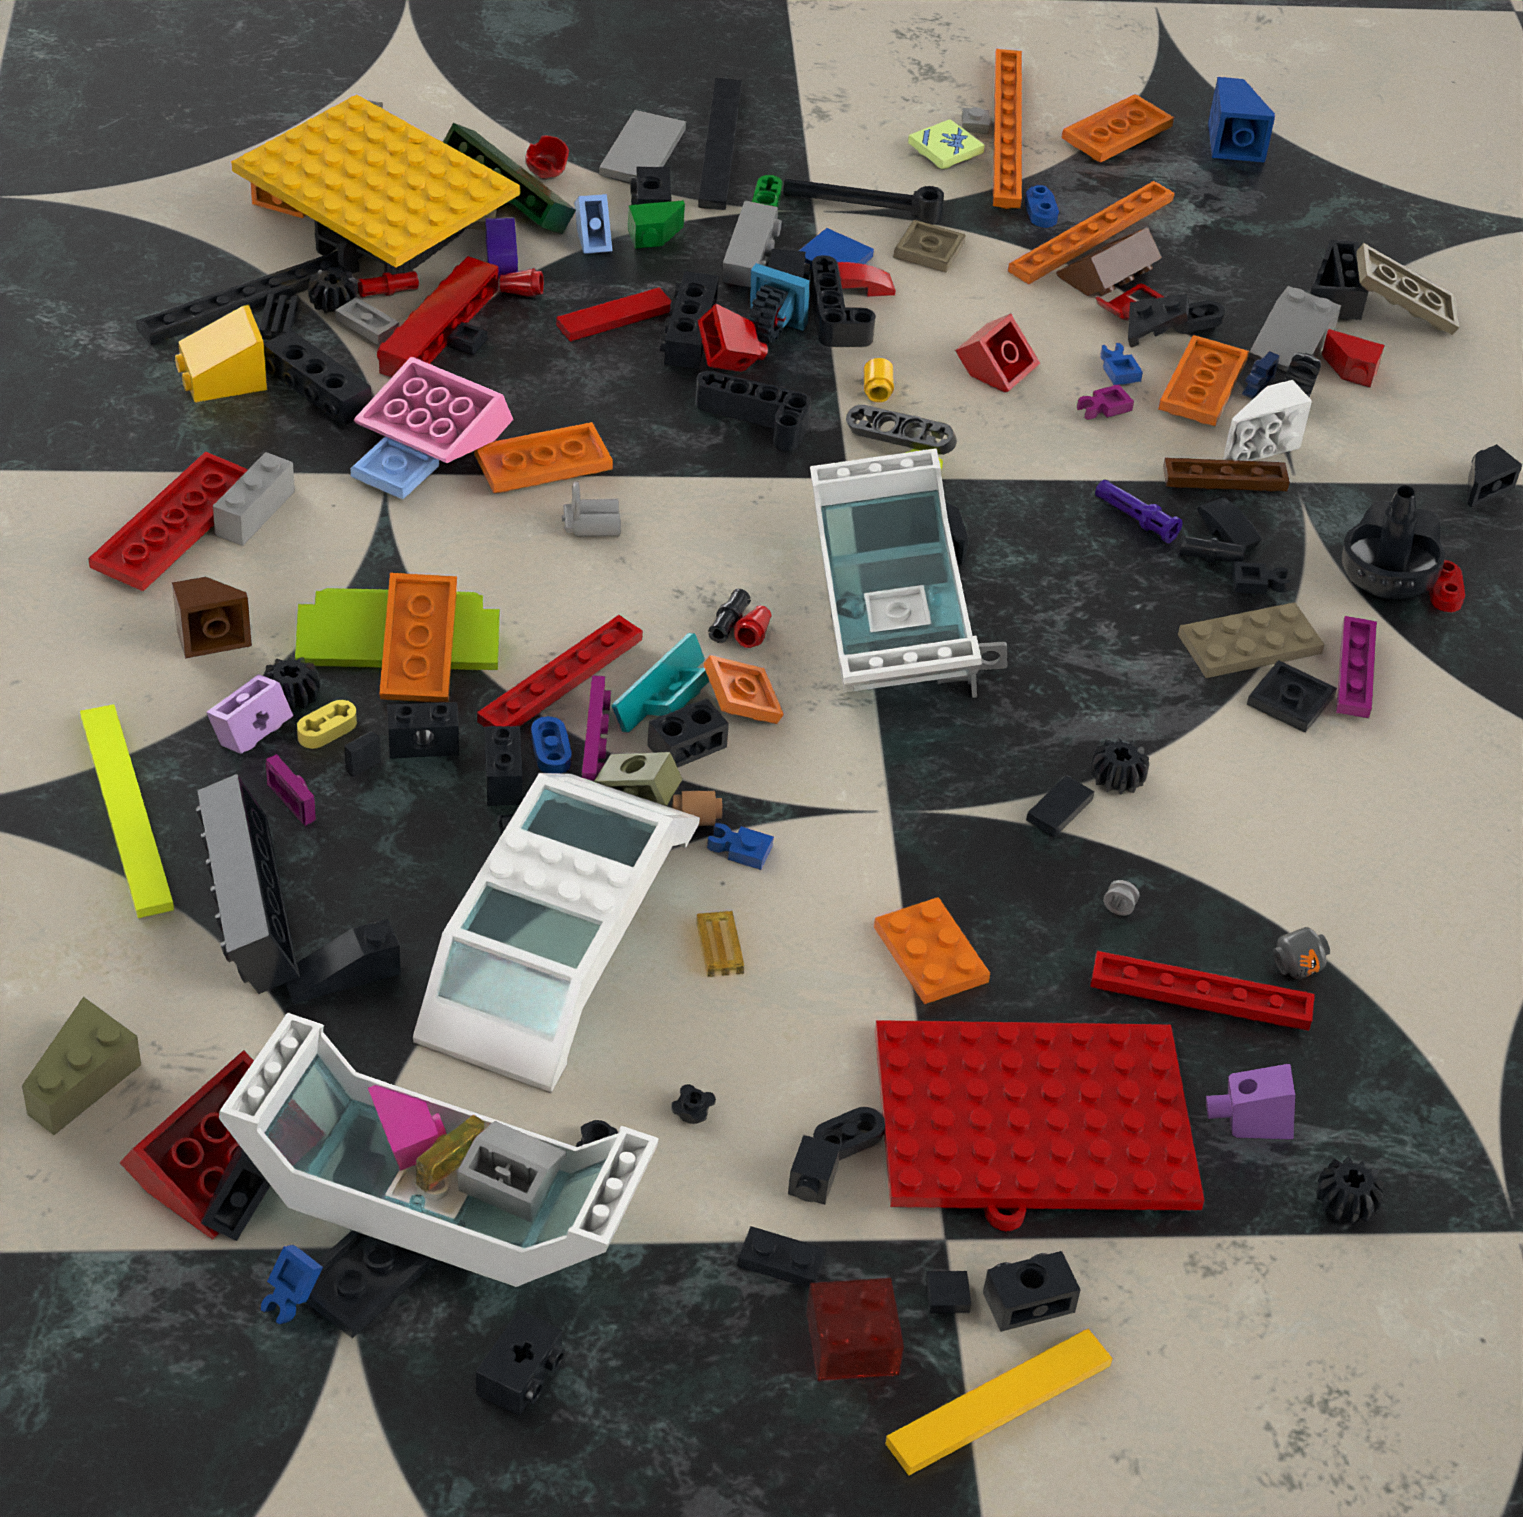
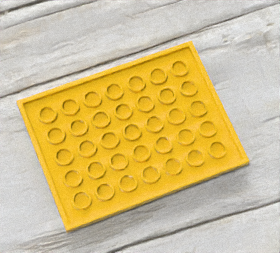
M357 94L231 161L232 172L396 268L520 195L519 184Z

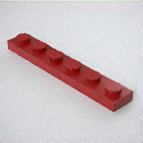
M617 615L478 711L477 723L483 727L521 726L641 642L643 630L622 616Z
M1101 951L1096 953L1090 986L1092 988L1309 1031L1312 1023L1315 995Z

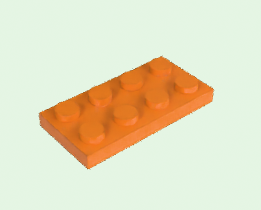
M1134 94L1064 128L1062 139L1101 163L1171 128L1174 117Z
M1193 335L1160 399L1158 410L1196 420L1202 424L1216 426L1247 361L1249 351Z
M592 422L494 441L474 450V455L493 493L613 470V459Z
M390 573L380 699L448 702L457 576Z

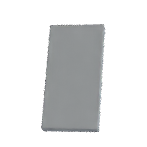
M634 110L601 163L599 175L630 182L631 178H636V166L664 167L686 130V121Z

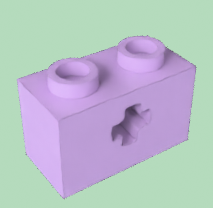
M259 674L206 712L220 745L240 754L252 749L258 741L270 732L278 730L282 723L293 716L280 683Z

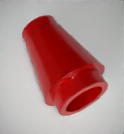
M535 268L500 275L499 284L501 292L534 298L536 295L543 294L544 277L542 271H536Z
M762 605L756 606L736 622L734 637L741 646L752 648L762 644L772 617L770 610Z

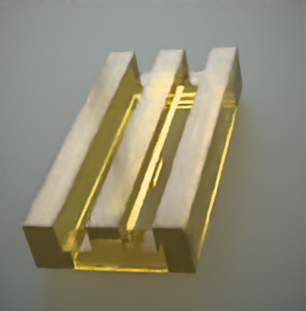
M733 911L697 914L696 924L707 977H715V972L721 971L722 976H727L730 970H735L736 975L744 974V962ZM725 920L733 960H727L719 921ZM706 922H711L719 961H714Z

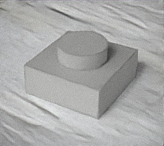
M978 107L962 109L961 118L964 130L970 133L989 134V110Z

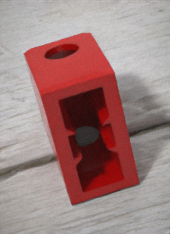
M715 304L698 320L708 366L742 372L749 368L756 360H763L766 357L768 346L758 341L755 325L752 321L718 304Z

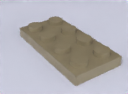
M1365 243L1359 247L1356 252L1359 280L1363 288L1369 292L1374 291L1382 295L1392 305L1398 304L1405 308L1413 317H1421L1439 331L1444 330L1453 335L1460 328L1454 294Z
M1295 602L1180 625L1178 632L1179 638L1205 678L1272 665L1278 660L1286 662L1322 654L1325 645Z

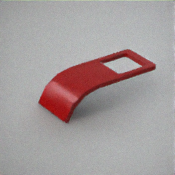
M1140 283L1109 302L1098 296L1095 299L1099 306L1120 319L1127 321L1129 320L1130 302H1136L1128 296L1138 290H1143L1154 298H1162L1164 296Z

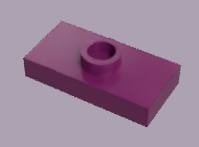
M277 754L267 758L265 762L267 785L302 824L306 826L316 821L314 795L308 790L304 779L300 775H295Z

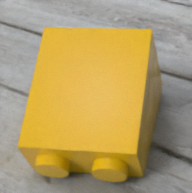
M249 305L238 308L179 341L180 354L175 355L178 373L183 372L182 381L184 389L191 392L194 402L267 390L264 343Z

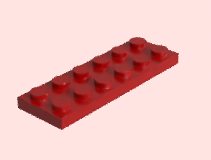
M204 452L88 558L89 567L144 591L214 526L213 505L248 469Z

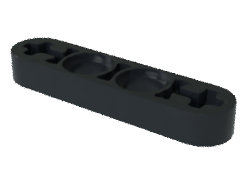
M856 405L848 411L846 416L848 426L858 436L917 450L937 449V453L940 455L951 452L957 444V438L953 429L946 423L868 405ZM885 422H895V426L890 431L883 432L880 430ZM912 428H922L919 436L915 438L907 437L908 432Z

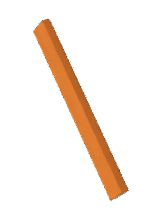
M1152 181L1009 263L1008 272L1027 284H1031L1173 201L1174 192Z

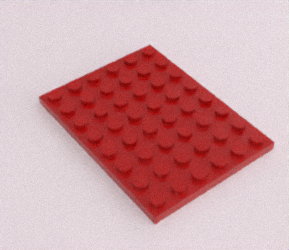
M876 1020L874 1031L881 1109L885 1119L884 1143L890 1207L987 1208V1205H995L996 1208L1027 1206V1209L1202 1210L1204 1195L1171 1024Z

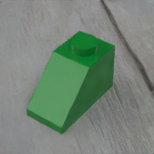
M684 200L628 205V232L634 248L663 246L684 227Z

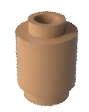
M681 791V794H673L672 808L700 817L698 826H715L716 819H722V798H716L715 791Z

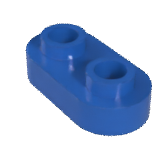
M1043 185L1029 188L1026 191L1025 206L1030 221L1034 225L1043 228L1056 225L1059 210L1053 193Z
M550 716L535 720L531 726V741L538 768L544 773L562 774L566 772L571 766L572 752L565 724L560 719Z

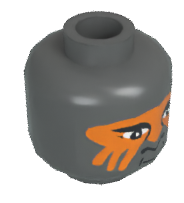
M1309 927L1280 936L1277 940V947L1273 949L1274 960L1279 971L1283 975L1288 974L1295 980L1322 971L1327 963L1326 955L1330 954V947L1323 934L1317 935Z

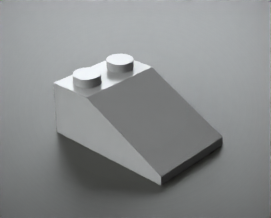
M1288 286L1277 299L1248 357L1261 360L1271 351L1280 355L1277 368L1286 372L1293 355L1297 352L1308 353L1316 358L1323 349L1328 329L1335 330L1341 305L1333 303L1326 298H1319L1306 293L1302 289Z

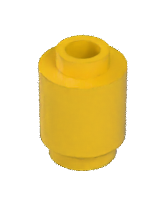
M883 358L871 359L866 362L863 369L864 392L871 401L884 402L890 398L894 390L893 365Z

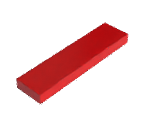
M658 287L556 317V326L571 342L669 313L671 300Z

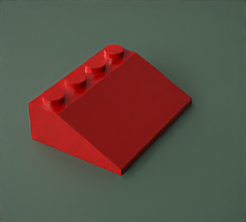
M245 1050L238 1054L151 1131L119 1162L147 1193L212 1240L219 1232L201 1224V1219L225 1168L239 1147L238 1142L219 1119V1112L254 1062ZM291 1099L266 1134L291 1165L299 1160L324 1136Z

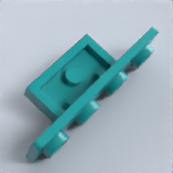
M687 633L612 704V709L622 732H630L647 715L662 716L683 708L692 698L699 695L701 689L710 682L705 668H697L704 662L705 657L695 633Z

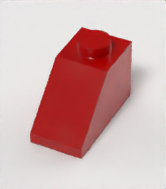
M1328 329L1321 355L1342 380L1371 387L1379 369L1385 345Z

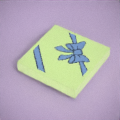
M951 119L910 134L908 138V143L941 169H948L952 165L968 161L972 157L984 153L985 147L982 142Z

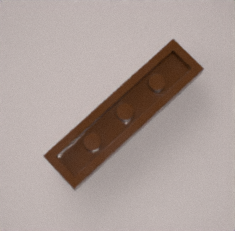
M1165 457L1163 463L1166 487L1288 491L1290 483L1285 462Z

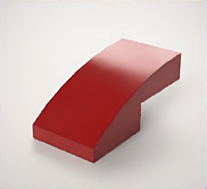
M837 262L842 289L864 288L867 297L895 295L896 290L890 273L866 264Z

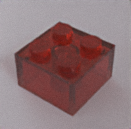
M891 1278L810 1283L806 1311L817 1380L899 1375L904 1344Z

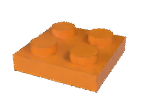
M713 655L708 656L703 666L723 712L774 724L780 721L784 714L764 668Z

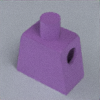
M1290 1064L1232 1073L1228 1076L1227 1095L1206 1096L1208 1119L1230 1118L1232 1135L1237 1138L1293 1139L1295 1090Z

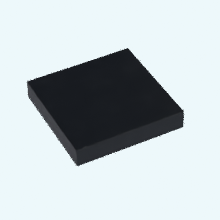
M1278 660L1249 695L1247 705L1306 733L1334 698L1337 688Z

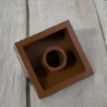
M206 576L172 582L177 633L185 659L252 646L249 604L246 592Z

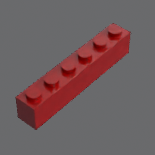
M467 256L459 265H456L452 273L439 283L430 296L428 295L415 311L410 313L408 319L394 330L387 341L381 343L377 350L379 373L392 378L411 356L430 364L447 346V337L461 322L468 323L498 291V266Z

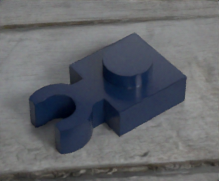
M1269 351L1261 360H1256L1251 369V374L1245 380L1248 386L1243 391V395L1254 399L1259 392L1264 390L1274 380L1280 355Z

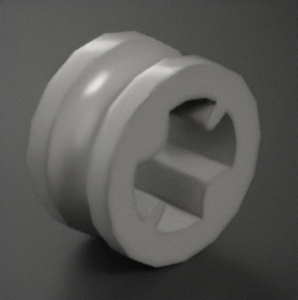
M1116 880L1110 884L1103 901L1104 905L1112 913L1126 916L1133 912L1140 895L1138 889L1130 882Z

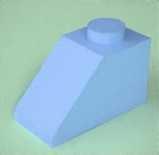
M607 194L578 196L574 206L576 209L577 232L583 254L612 252Z

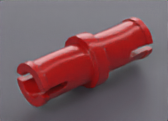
M416 271L393 275L390 272H386L379 277L358 279L357 284L361 298L380 294L393 296L395 292L417 290L419 288V279Z

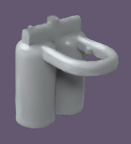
M579 481L573 482L572 504L563 505L564 515H562V522L565 521L564 530L567 533H574L579 537L620 536L621 520L618 499L580 500Z

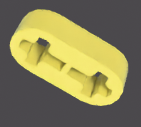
M336 700L301 718L297 723L300 745L310 749L319 748L352 731L357 725L356 707L349 701Z

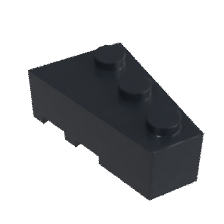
M1330 240L1310 294L1319 298H1326L1333 303L1341 305L1338 318L1342 320H1361L1369 291L1363 288L1359 280L1356 252L1360 247L1359 241Z

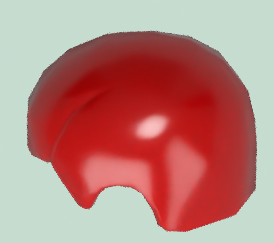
M541 136L536 144L530 143L525 155V164L531 173L542 179L557 177L566 168L569 149L566 143L557 137Z

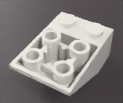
M1293 380L1267 386L1232 418L1223 460L1254 461L1299 449L1312 400Z

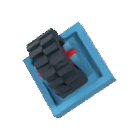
M755 263L751 269L749 311L751 315L748 320L752 321L755 325L757 338L770 343L775 342V339L779 337V332H782L785 325L804 331L808 324L809 280Z

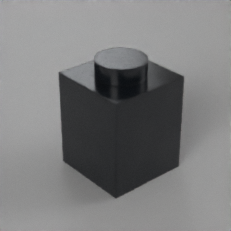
M803 1135L790 1171L788 1195L798 1197L803 1201H813L825 1205L838 1170L841 1145Z

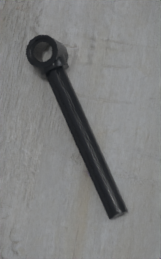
M786 178L784 181V195L911 211V216H915L917 221L931 225L937 224L942 220L944 192L935 186H924L914 191L913 195Z

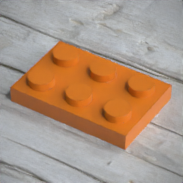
M939 897L875 918L874 929L924 1004L989 983V970Z

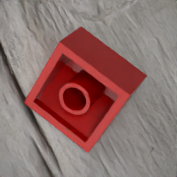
M1011 313L987 323L955 350L970 376L1003 392L1010 391L1040 364Z

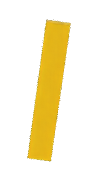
M1089 1328L887 1435L885 1444L908 1476L1105 1370L1111 1366L1113 1358Z

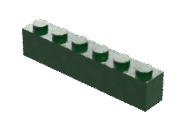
M456 123L452 124L443 140L445 144L519 184L520 195L509 202L539 226L560 234L564 233L576 211L575 208L476 131Z

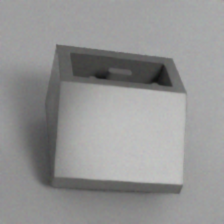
M494 1121L475 1137L457 1171L459 1191L532 1223L567 1152Z

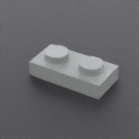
M357 297L335 310L337 321L378 345L387 340L394 330L399 327L398 321Z

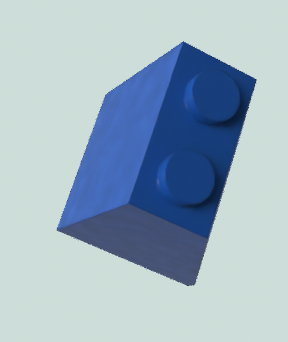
M1217 77L1208 121L1212 158L1265 162L1275 113L1245 79Z

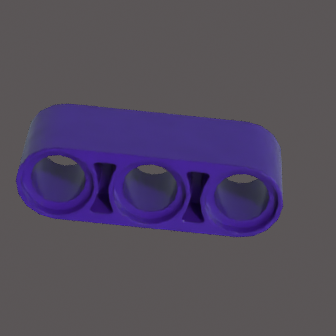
M486 218L487 263L498 266V278H500V275L518 272L515 219Z

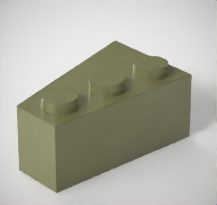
M83 996L22 1084L27 1115L53 1135L58 1133L141 1066L137 1035Z

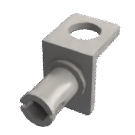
M1006 642L978 643L981 656L987 651H995L1000 654L999 658L994 661H986L981 658L982 665L979 670L1007 668ZM976 674L937 679L938 684L967 681L968 684H971L972 698L977 697Z

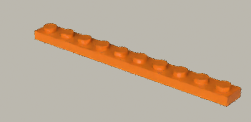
M996 49L993 206L1004 209H1020L1022 201V51Z

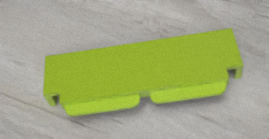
M325 588L321 591H316L315 604H298L295 660L304 657L306 663H314V666L382 667L388 590ZM457 591L451 669L498 670L500 609H483V595H479L476 592Z

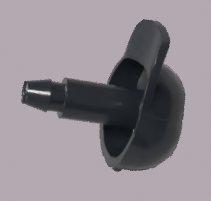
M1407 485L1400 486L1397 489L1391 502L1382 500L1374 502L1366 511L1360 523L1350 529L1344 539L1342 565L1350 581L1370 595L1388 601L1415 598L1428 592L1435 585L1443 571L1446 554L1440 542L1441 527L1438 515L1429 510L1416 509L1415 491Z

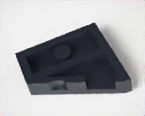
M1169 295L1162 298L1130 302L1128 327L1130 347L1139 345L1138 339L1151 332L1156 337L1166 332L1169 328L1177 327L1189 320L1188 295Z

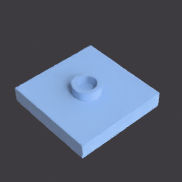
M385 436L350 468L351 477L403 500L439 466V459Z

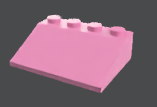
M411 356L354 418L356 424L445 463H449L495 441L513 421V417L503 394Z

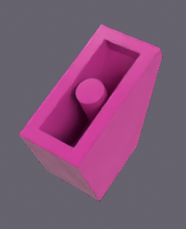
M377 1085L368 1088L400 1171L445 1153L440 1138L447 1136L439 1113L431 1116L425 1101Z

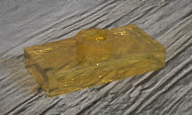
M473 1114L448 1135L440 1136L430 1149L416 1159V1185L427 1192L460 1167L475 1137L484 1130V1121Z

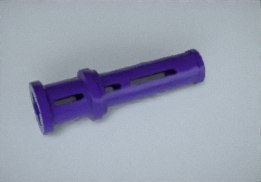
M1105 479L1096 487V497L1103 499L1120 511L1138 520L1142 529L1146 531L1152 530L1161 536L1162 541L1171 543L1180 533L1183 524L1182 519L1177 516L1172 518L1162 512L1160 506L1156 504L1147 505Z

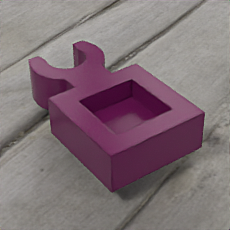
M1118 384L1095 390L1092 397H1080L1077 402V410L1086 409L1084 416L1086 420L1094 419L1100 413H1103L1108 418L1132 411L1134 401Z

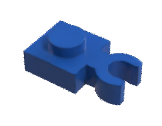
M1116 343L1115 351H1111L1106 345H1102L1100 358L1104 361L1103 368L1113 385L1141 382L1143 371L1132 354L1123 355L1124 347L1121 343Z
M716 823L714 835L708 837L707 848L717 853L728 851V860L761 870L773 847L774 836L742 826L738 833H735L727 825Z
M294 1244L284 1246L267 1280L268 1283L275 1287L273 1294H269L263 1299L261 1311H272L278 1304L280 1314L276 1322L278 1324L290 1322L296 1314V1304L307 1302L323 1267Z

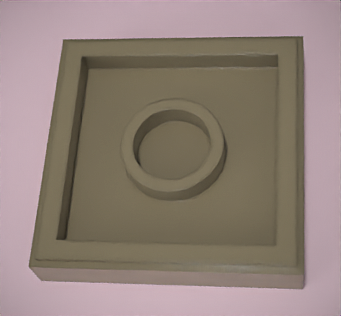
M913 220L895 247L893 257L946 273L965 244L966 235Z

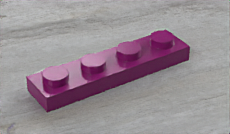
M1344 616L1341 632L1336 713L1363 718L1370 717L1373 698L1377 621Z
M592 675L582 769V778L593 782L605 764L599 763V759H606L607 738H601V734L608 735L609 714H603V711H610L611 690H605V676Z

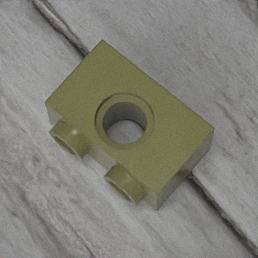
M670 752L611 754L594 782L667 806L683 778Z

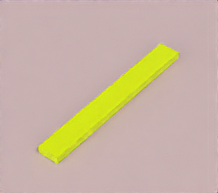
M115 705L81 710L82 725L137 918L174 911L169 886Z

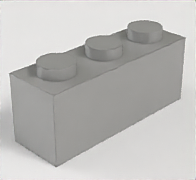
M744 201L723 261V282L751 288V269L755 263L767 267L768 262L766 258L771 257V248L774 249L775 245L773 238L774 236L778 237L781 230L782 220L777 219L778 207Z
M265 452L213 505L215 535L243 546L295 492L293 462Z

